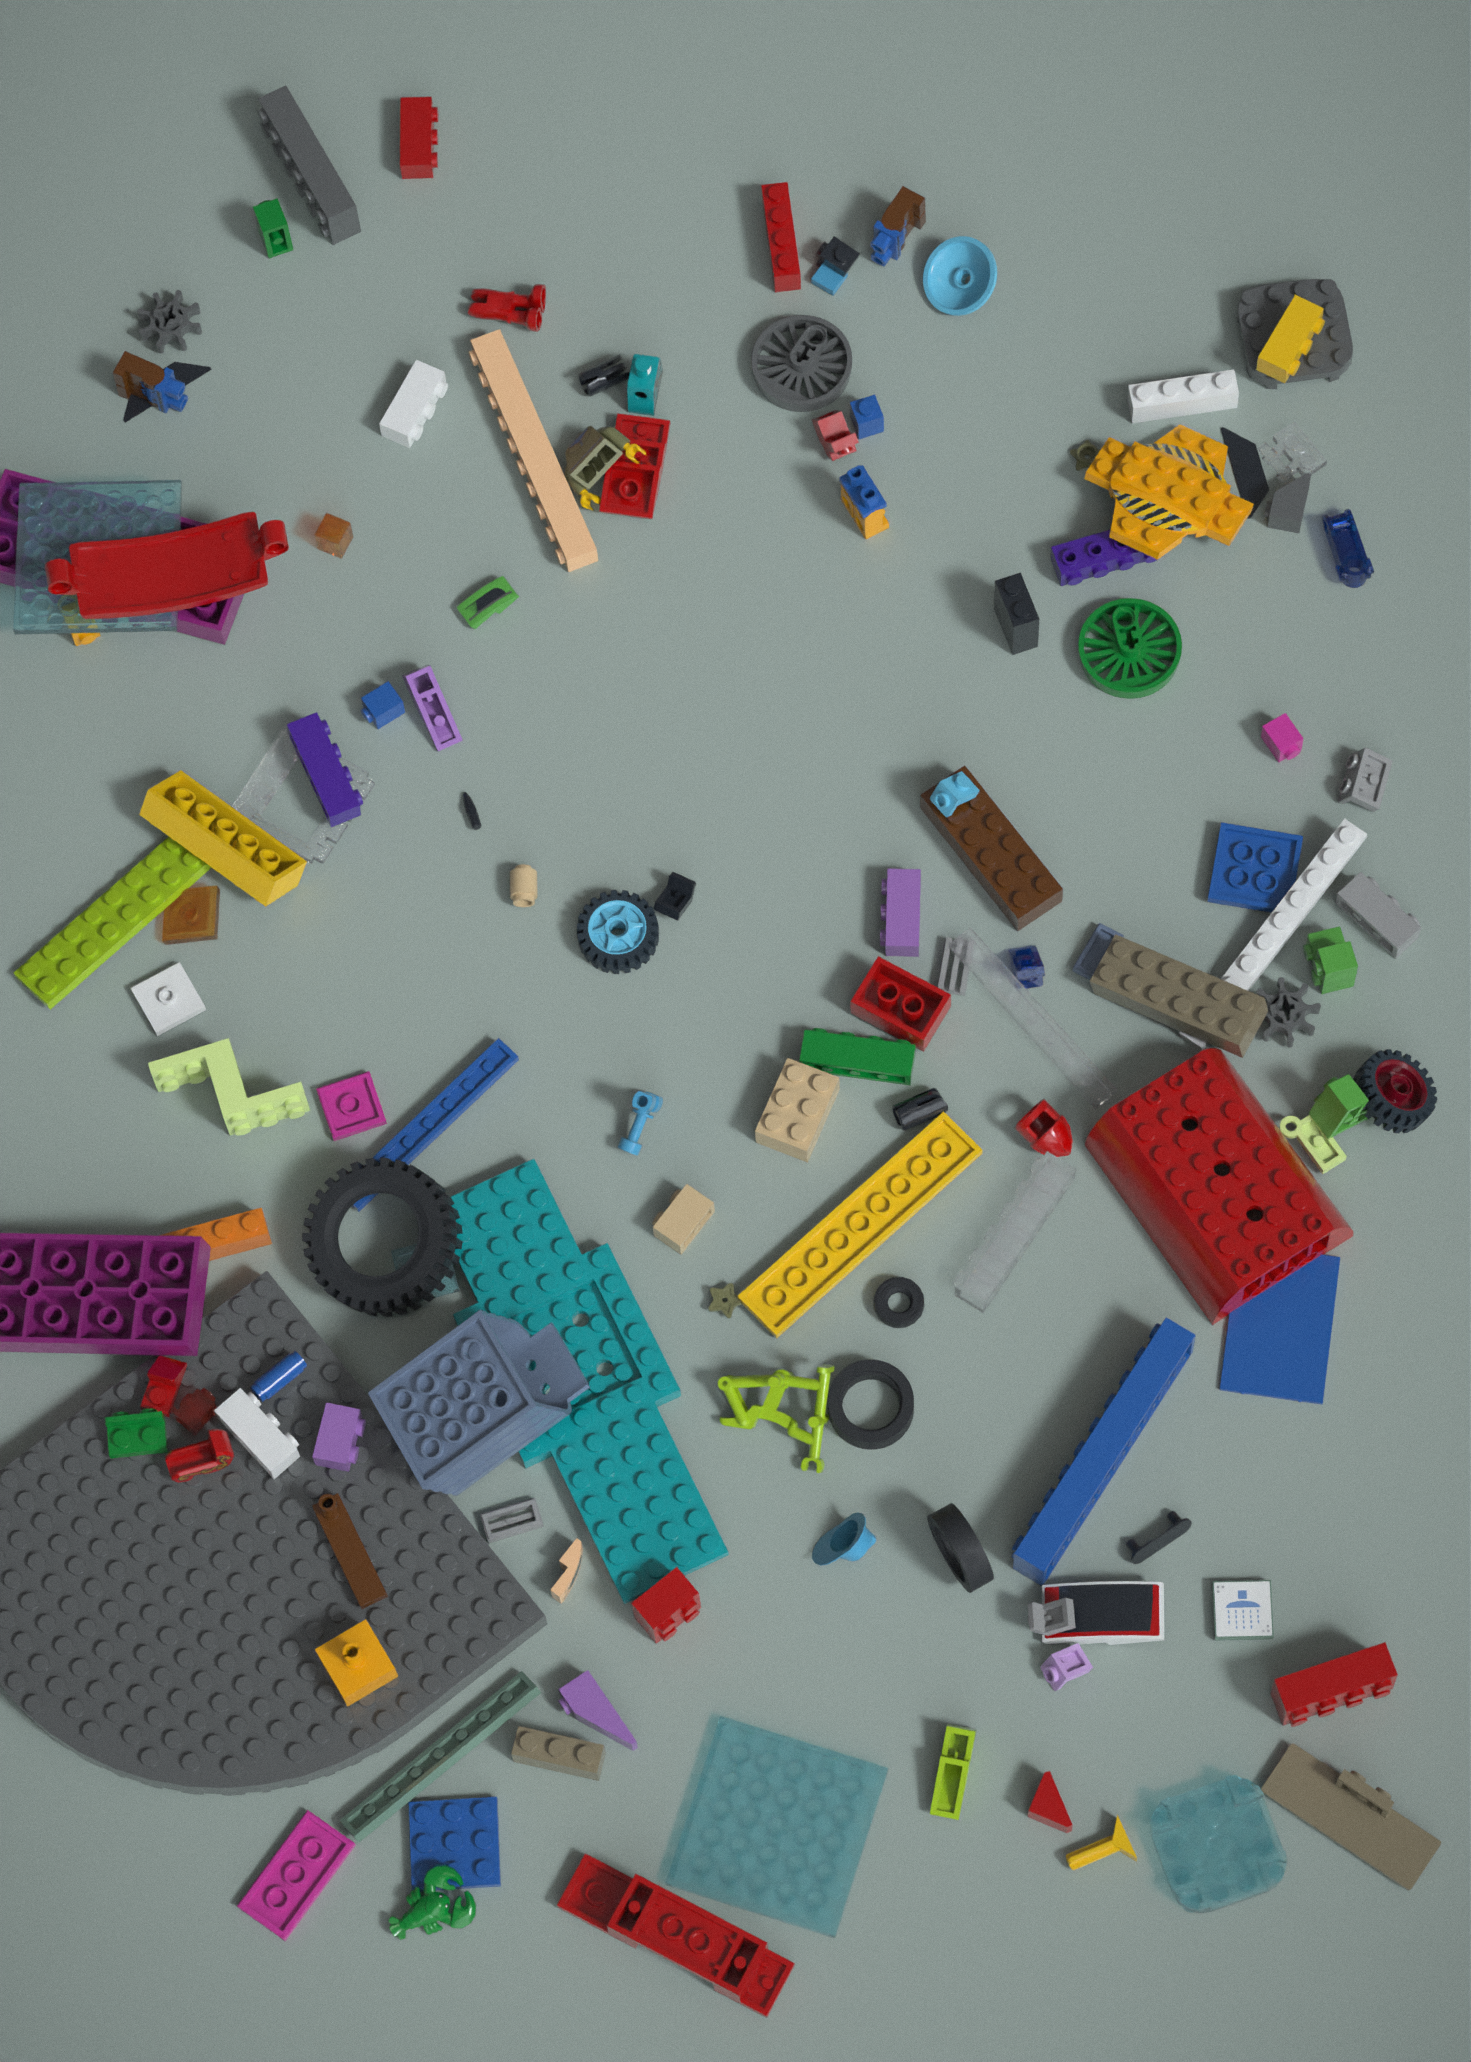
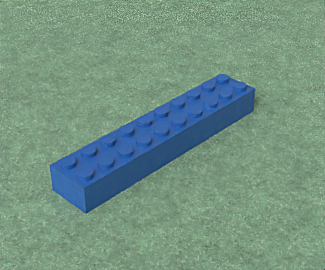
M1167 1317L1161 1325L1156 1323L1149 1335L1150 1341L1147 1348L1142 1346L1134 1358L1135 1364L1132 1371L1128 1369L1125 1371L1119 1381L1121 1386L1117 1394L1111 1393L1103 1407L1105 1411L1102 1418L1097 1416L1088 1430L1090 1434L1087 1441L1081 1440L1073 1453L1075 1457L1071 1466L1066 1464L1058 1476L1060 1481L1057 1488L1051 1487L1043 1499L1045 1504L1040 1513L1036 1511L1028 1522L1027 1526L1029 1529L1026 1536L1020 1535L1013 1545L1012 1550L1014 1552L1011 1558L1014 1559V1570L1040 1586L1045 1584L1193 1353L1196 1337L1194 1333Z

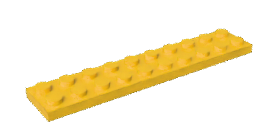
M943 1111L737 1296L738 1299L777 1339L982 1155L983 1150Z

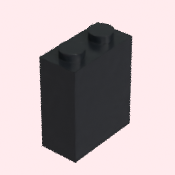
M1021 572L995 580L994 610L1012 655L1038 647L1040 619Z

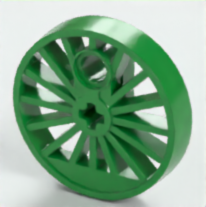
M1117 599L1097 608L1083 624L1078 642L1080 663L1087 678L1101 691L1111 696L1125 699L1146 697L1162 689L1174 676L1182 653L1181 634L1173 618L1158 605L1142 599ZM1139 612L1149 615L1141 628L1138 623ZM1155 619L1162 623L1145 634ZM1102 620L1112 634L1096 624ZM1128 621L1130 624L1122 626L1118 622ZM1166 631H1169L1172 636L1154 640ZM1091 632L1103 640L1087 638V635ZM1175 645L1176 652L1159 650V648ZM1084 647L1100 649L1101 651L1085 654ZM1156 659L1173 661V663L1168 667ZM1104 660L1103 662H1101L1093 668H1091V666L1088 663ZM1131 664L1134 677L1127 678L1129 665ZM1124 665L1121 680L1113 681L1119 670ZM1113 666L1105 679L1098 675ZM1148 666L1152 667L1153 669L1159 672L1153 673ZM1138 667L1140 668V670L1143 672L1144 675L1140 676Z

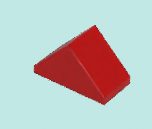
M1047 1771L1041 1779L1028 1810V1817L1064 1833H1069L1072 1831L1073 1824L1051 1772Z

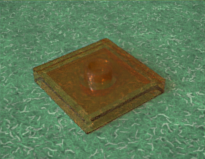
M217 885L185 889L175 901L164 909L162 941L165 945L218 939L220 889Z

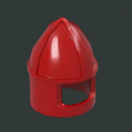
M1045 1099L1039 1101L1014 1127L1030 1144V1147L1040 1154L1053 1157L1071 1154L1073 1140L1070 1126L1062 1114L1060 1115Z

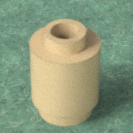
M517 865L515 869L510 871V898L513 900L514 906L531 907L535 904V899L538 897L537 871L532 869L530 865Z

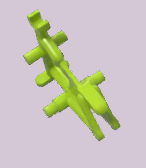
M829 1364L817 1366L816 1372L819 1373V1379L795 1376L793 1372L779 1369L773 1374L723 1376L718 1380V1387L724 1391L735 1417H720V1423L724 1426L753 1429L760 1418L780 1424L787 1429L789 1436L810 1445L808 1457H805L801 1462L802 1471H807L809 1462L814 1461L817 1464L816 1473H822L825 1464L823 1459L820 1458L824 1424L829 1422L826 1405L831 1372H834L835 1366ZM770 1386L763 1405L755 1404L748 1410L738 1388ZM788 1387L817 1391L814 1416L808 1420L809 1426L812 1427L811 1433L798 1428L796 1419L777 1410L785 1389Z

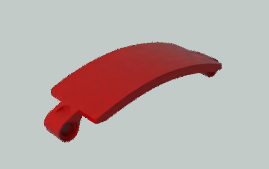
M246 512L205 525L166 534L121 540L74 543L69 546L72 565L65 559L50 560L45 564V573L50 593L77 595L80 615L84 619L152 615L222 601L267 586L268 576L265 561L287 552L289 545L283 521H267L260 526L259 530L256 513Z

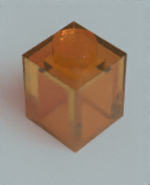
M328 513L325 514L314 534L319 550L341 559L354 537L350 522Z

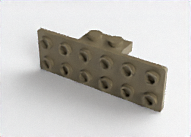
M1292 1743L1262 1786L1261 1793L1410 1891L1440 1847L1441 1841L1393 1810L1394 1802L1390 1800L1391 1795L1382 1788L1376 1787L1374 1789L1366 1784V1779L1358 1772L1353 1770L1348 1772L1344 1769L1339 1774Z

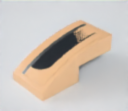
M576 1538L559 1560L560 1567L565 1572L550 1590L552 1598L560 1604L569 1594L580 1570L583 1546L578 1538Z

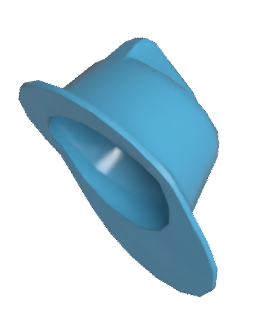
M859 1512L851 1514L842 1523L823 1535L812 1551L814 1563L822 1566L828 1565L839 1558L848 1561H857L862 1558L868 1549L876 1543L875 1535L866 1527L864 1514Z

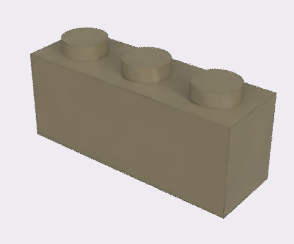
M518 1726L511 1755L513 1762L599 1781L606 1751L602 1744Z

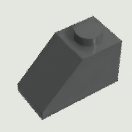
M1305 473L1274 492L1273 501H1267L1264 517H1269L1268 528L1300 533L1311 474Z

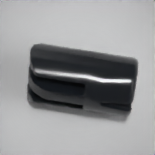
M620 354L579 373L578 377L581 386L587 384V388L584 390L587 396L596 395L629 379L630 373L626 372L607 381V379L626 370L625 363L617 364L602 371L622 360Z
M931 1088L893 1105L892 1110L898 1125L902 1126L901 1130L905 1131L939 1116L943 1111L946 1113L948 1105L938 1090Z

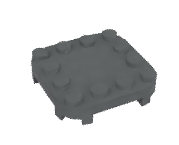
M1307 279L1262 285L1245 290L1242 293V298L1238 305L1237 323H1239L1247 364L1246 371L1249 378L1253 377L1257 382L1266 385V389H1277V384H1283V382L1257 371L1256 368L1258 356L1295 295L1324 308L1322 319L1325 320V323L1319 334L1314 333L1311 339L1313 343L1308 354L1301 355L1298 371L1294 376L1290 375L1286 383L1328 377L1329 382L1338 380L1340 375L1348 369L1352 361L1353 343L1344 298L1341 291L1337 288L1335 281L1331 279Z

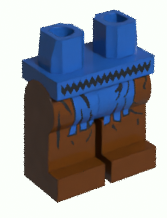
M904 186L901 187L883 214L882 222L877 220L873 226L874 238L870 243L871 248L874 250L871 254L872 261L885 267L890 258L898 260L901 256V250L905 246V239L912 229L916 227L921 230L926 223L925 197Z
M124 351L113 371L118 396L128 400L131 394L147 400L151 406L159 408V411L165 414L169 408L182 412L188 402V396L183 394L185 383L175 379L174 371L167 367L163 371L160 366Z

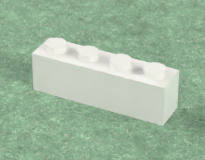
M1234 369L1128 385L1127 401L1131 422L1133 424L1237 408L1239 390Z

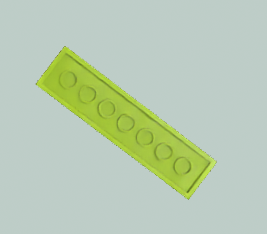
M170 837L166 838L13 974L16 979L51 1010L212 867L194 856Z

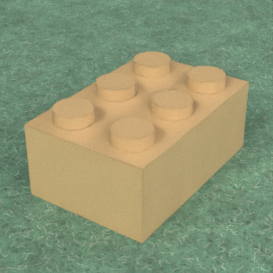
M787 1058L755 1130L756 1143L808 1163L840 1090L839 1077Z

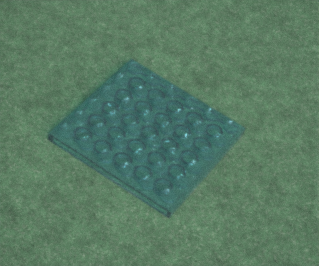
M181 480L20 483L13 619L14 634L177 631L178 611L122 618H82L77 595H57L48 591L45 564L50 560L65 559L72 565L69 546L74 543L131 539L180 531Z
M720 1716L665 1882L666 1885L836 1938L888 1774V1768Z

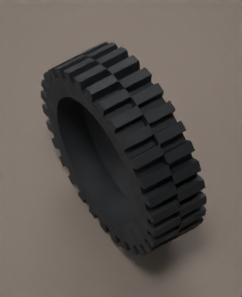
M373 1158L365 1159L366 1165H362L358 1161L350 1164L352 1171L349 1172L342 1168L337 1171L340 1179L335 1181L329 1177L324 1182L329 1187L326 1193L318 1189L315 1194L316 1197L321 1199L318 1205L310 1202L307 1210L313 1213V1218H305L303 1224L310 1231L309 1233H302V1241L309 1245V1248L303 1249L304 1256L311 1260V1263L307 1264L308 1268L317 1275L314 1279L325 1288L324 1291L356 1311L365 1312L372 1316H377V1313L384 1317H392V1312L399 1315L407 1314L406 1308L408 1307L413 1310L421 1308L422 1305L419 1301L422 1299L427 1302L432 1301L435 1297L431 1292L434 1289L442 1292L446 1287L441 1282L444 1276L451 1279L455 1273L449 1267L451 1263L458 1265L460 1257L455 1254V1249H462L463 1241L457 1238V1234H463L462 1225L456 1222V1219L460 1218L458 1210L451 1206L455 1203L445 1193L446 1190L440 1184L411 1164L409 1166L397 1159L393 1162L389 1158H380V1162ZM372 1194H391L403 1199L416 1216L418 1223L416 1248L410 1259L401 1268L390 1274L368 1276L358 1273L347 1264L340 1251L338 1234L341 1222L347 1211L358 1200Z

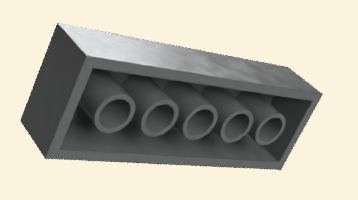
M285 85L258 98L260 109L257 110V113L262 121L260 124L266 138H272L274 142L272 147L277 157H283L285 161L283 166L287 175L290 178L294 176L297 182L295 183L297 192L301 198L306 197L308 201L306 205L313 218L317 216L320 222L318 227L323 237H329L332 244L335 245L360 233L361 227L356 204L287 86Z

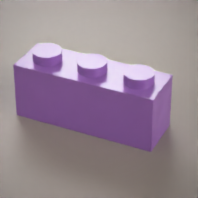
M888 869L887 878H882V895H887V904H881V921H886V930H880V946H885L886 956L919 957L921 869Z

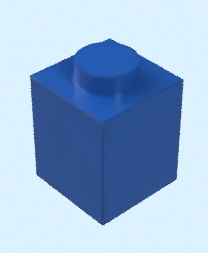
M875 394L850 402V418L858 439L884 432V416Z
M389 681L361 698L363 705L361 713L368 723L373 722L377 729L405 713L403 701Z

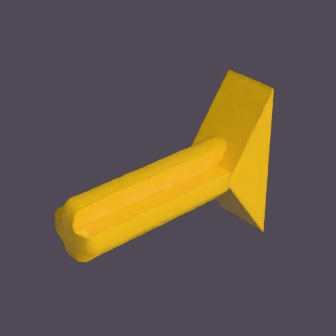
M1117 1814L1113 1835L1068 1853L1066 1861L1071 1870H1076L1118 1851L1136 1862L1137 1856Z

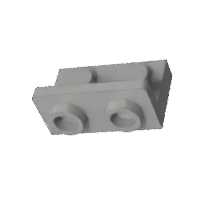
M1366 747L1352 753L1346 761L1347 771L1345 778L1339 786L1340 796L1338 802L1345 804L1352 801L1373 812L1379 810L1393 761Z

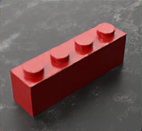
M788 182L761 185L775 293L800 290L801 274Z

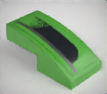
M501 576L479 589L456 608L472 628L477 629L495 612L498 614L503 612L519 598V595L507 579Z

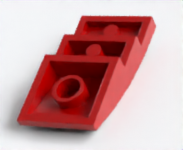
M617 413L615 428L630 440V444H637L644 449L646 455L640 451L636 452L634 459L639 462V464H636L626 456L625 450L622 451L623 454L605 472L599 512L653 519L671 425L670 420Z

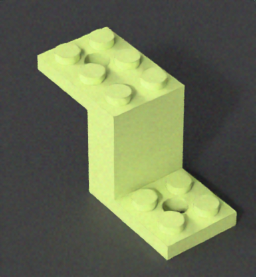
M229 1038L148 1063L158 1092H172L181 1085L201 1083L211 1076L221 1112L230 1135H245L253 1128L260 1126L270 1127L277 1124L279 1120L286 1118L296 1119L302 1117L305 1112L310 1111L302 1082L248 1098Z

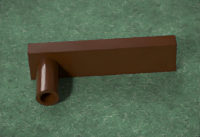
M339 1494L322 1495L319 1502L312 1505L313 1510L361 1609L387 1598L388 1595Z

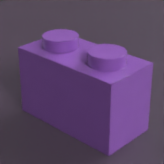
M326 1403L312 1456L315 1465L349 1472L351 1463L355 1464L358 1458L359 1447L356 1446L358 1436L362 1437L365 1430L366 1420L362 1419L360 1409Z

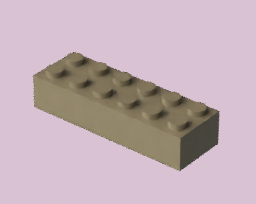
M1116 934L1090 979L1095 995L1241 1058L1244 1057L1268 1012L1264 997Z

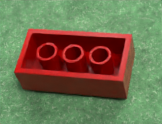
M1386 1642L1276 1678L1273 1681L1270 1694L1282 1726L1290 1724L1291 1727L1306 1723L1308 1717L1317 1714L1320 1718L1333 1714L1335 1708L1346 1705V1708L1358 1706L1363 1703L1362 1699L1373 1696L1374 1699H1379L1391 1693L1390 1690L1395 1685L1398 1673Z

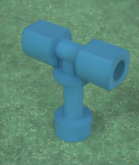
M638 1091L634 1095L632 1105L635 1108L632 1111L637 1113L628 1137H621L618 1144L619 1149L637 1156L639 1155L642 1144L638 1143L647 1117L654 1118L653 1115H650V1112L657 1113L661 1109L663 1097L644 1091Z

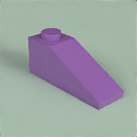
M425 665L402 675L414 705L437 751L463 741L431 666Z
M588 1670L559 1689L561 1699L558 1702L567 1715L572 1713L579 1722L632 1751L638 1748L637 1741Z

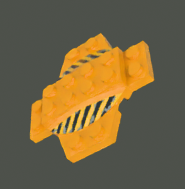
M1181 424L1153 444L1142 445L1134 441L1130 447L1109 437L1086 471L1084 478L1107 489L1110 497L1115 499L1109 537L1157 560L1182 542V538L1188 534H1194L1195 538L1206 535L1230 546L1250 515L1254 504L1230 493L1231 485L1227 484L1223 477L1228 446Z

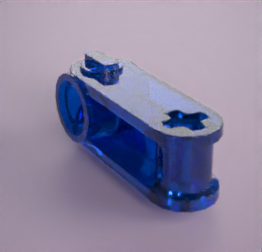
M1345 509L1344 513L1332 516L1328 514L1323 515V527L1336 563L1335 569L1339 581H1342L1344 585L1351 588L1362 586L1367 579L1371 578L1374 569L1370 558H1367L1351 510ZM1350 568H1358L1360 571L1353 572Z

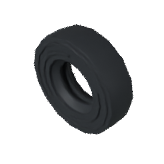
M892 1277L884 1281L877 1288L874 1296V1310L878 1318L884 1324L893 1328H906L914 1324L921 1317L925 1307L924 1294L920 1287L911 1279L904 1277ZM895 1293L907 1295L910 1299L909 1308L903 1312L891 1310L888 1305L891 1295Z

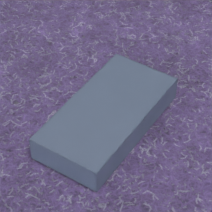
M1099 923L1073 966L1072 971L1090 980L1115 934L1124 937V935Z

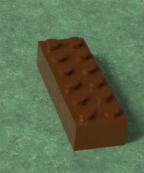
M964 765L948 777L962 771L980 790L975 798L958 805L951 816L945 817L930 800L932 793L939 784L937 783L920 795V808L1018 932L1061 903L1063 888Z

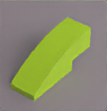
M947 1724L930 1809L931 1815L959 1820L977 1729Z

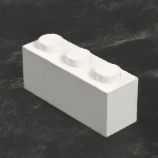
M415 361L379 423L382 437L408 448L412 446L414 440L418 441L420 439L425 421L432 418L439 397L443 398L447 391L448 384L446 383L444 371L421 361Z
M239 1388L216 1408L214 1412L218 1420L268 1474L275 1479L300 1457L297 1450L299 1443L289 1432L284 1435L277 1428L280 1426V1423L270 1412L266 1415L259 1408L262 1404L253 1393L249 1392L246 1394Z

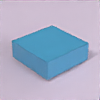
M823 263L811 278V283L834 296L848 277V273L843 277Z

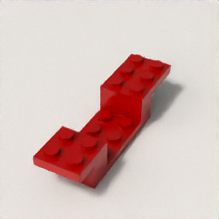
M586 1853L557 1904V1908L635 1949L640 1945L713 1984L714 1991L765 2018H768L795 1967V1963L769 1950L768 1943L636 1873L632 1878Z

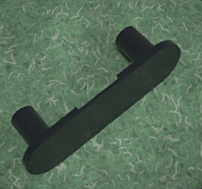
M1171 1511L1167 1518L1173 1526L1156 1539L1150 1540L1141 1547L1134 1539H1129L1126 1542V1546L1133 1553L1131 1561L1134 1564H1139L1173 1542L1190 1529L1192 1525L1189 1518L1181 1519L1175 1511Z

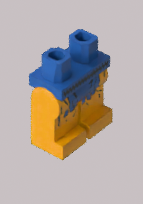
M858 465L840 476L841 501L851 517L854 518V522L864 538L868 539L888 529L889 522L884 516V508L887 507V503L864 466Z

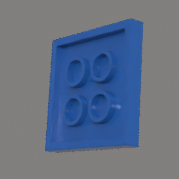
M1221 822L1207 902L1272 913L1296 882L1303 836Z
M497 1797L409 1802L412 1890L415 1887H419L420 1892L424 1891L426 1872L436 1864H446L456 1869L462 1877L464 1884L460 1887L453 1879L447 1881L450 1885H454L456 1889L501 1887Z

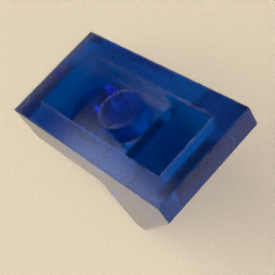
M1036 945L1008 950L1016 989L1023 990L1042 986L1045 970Z

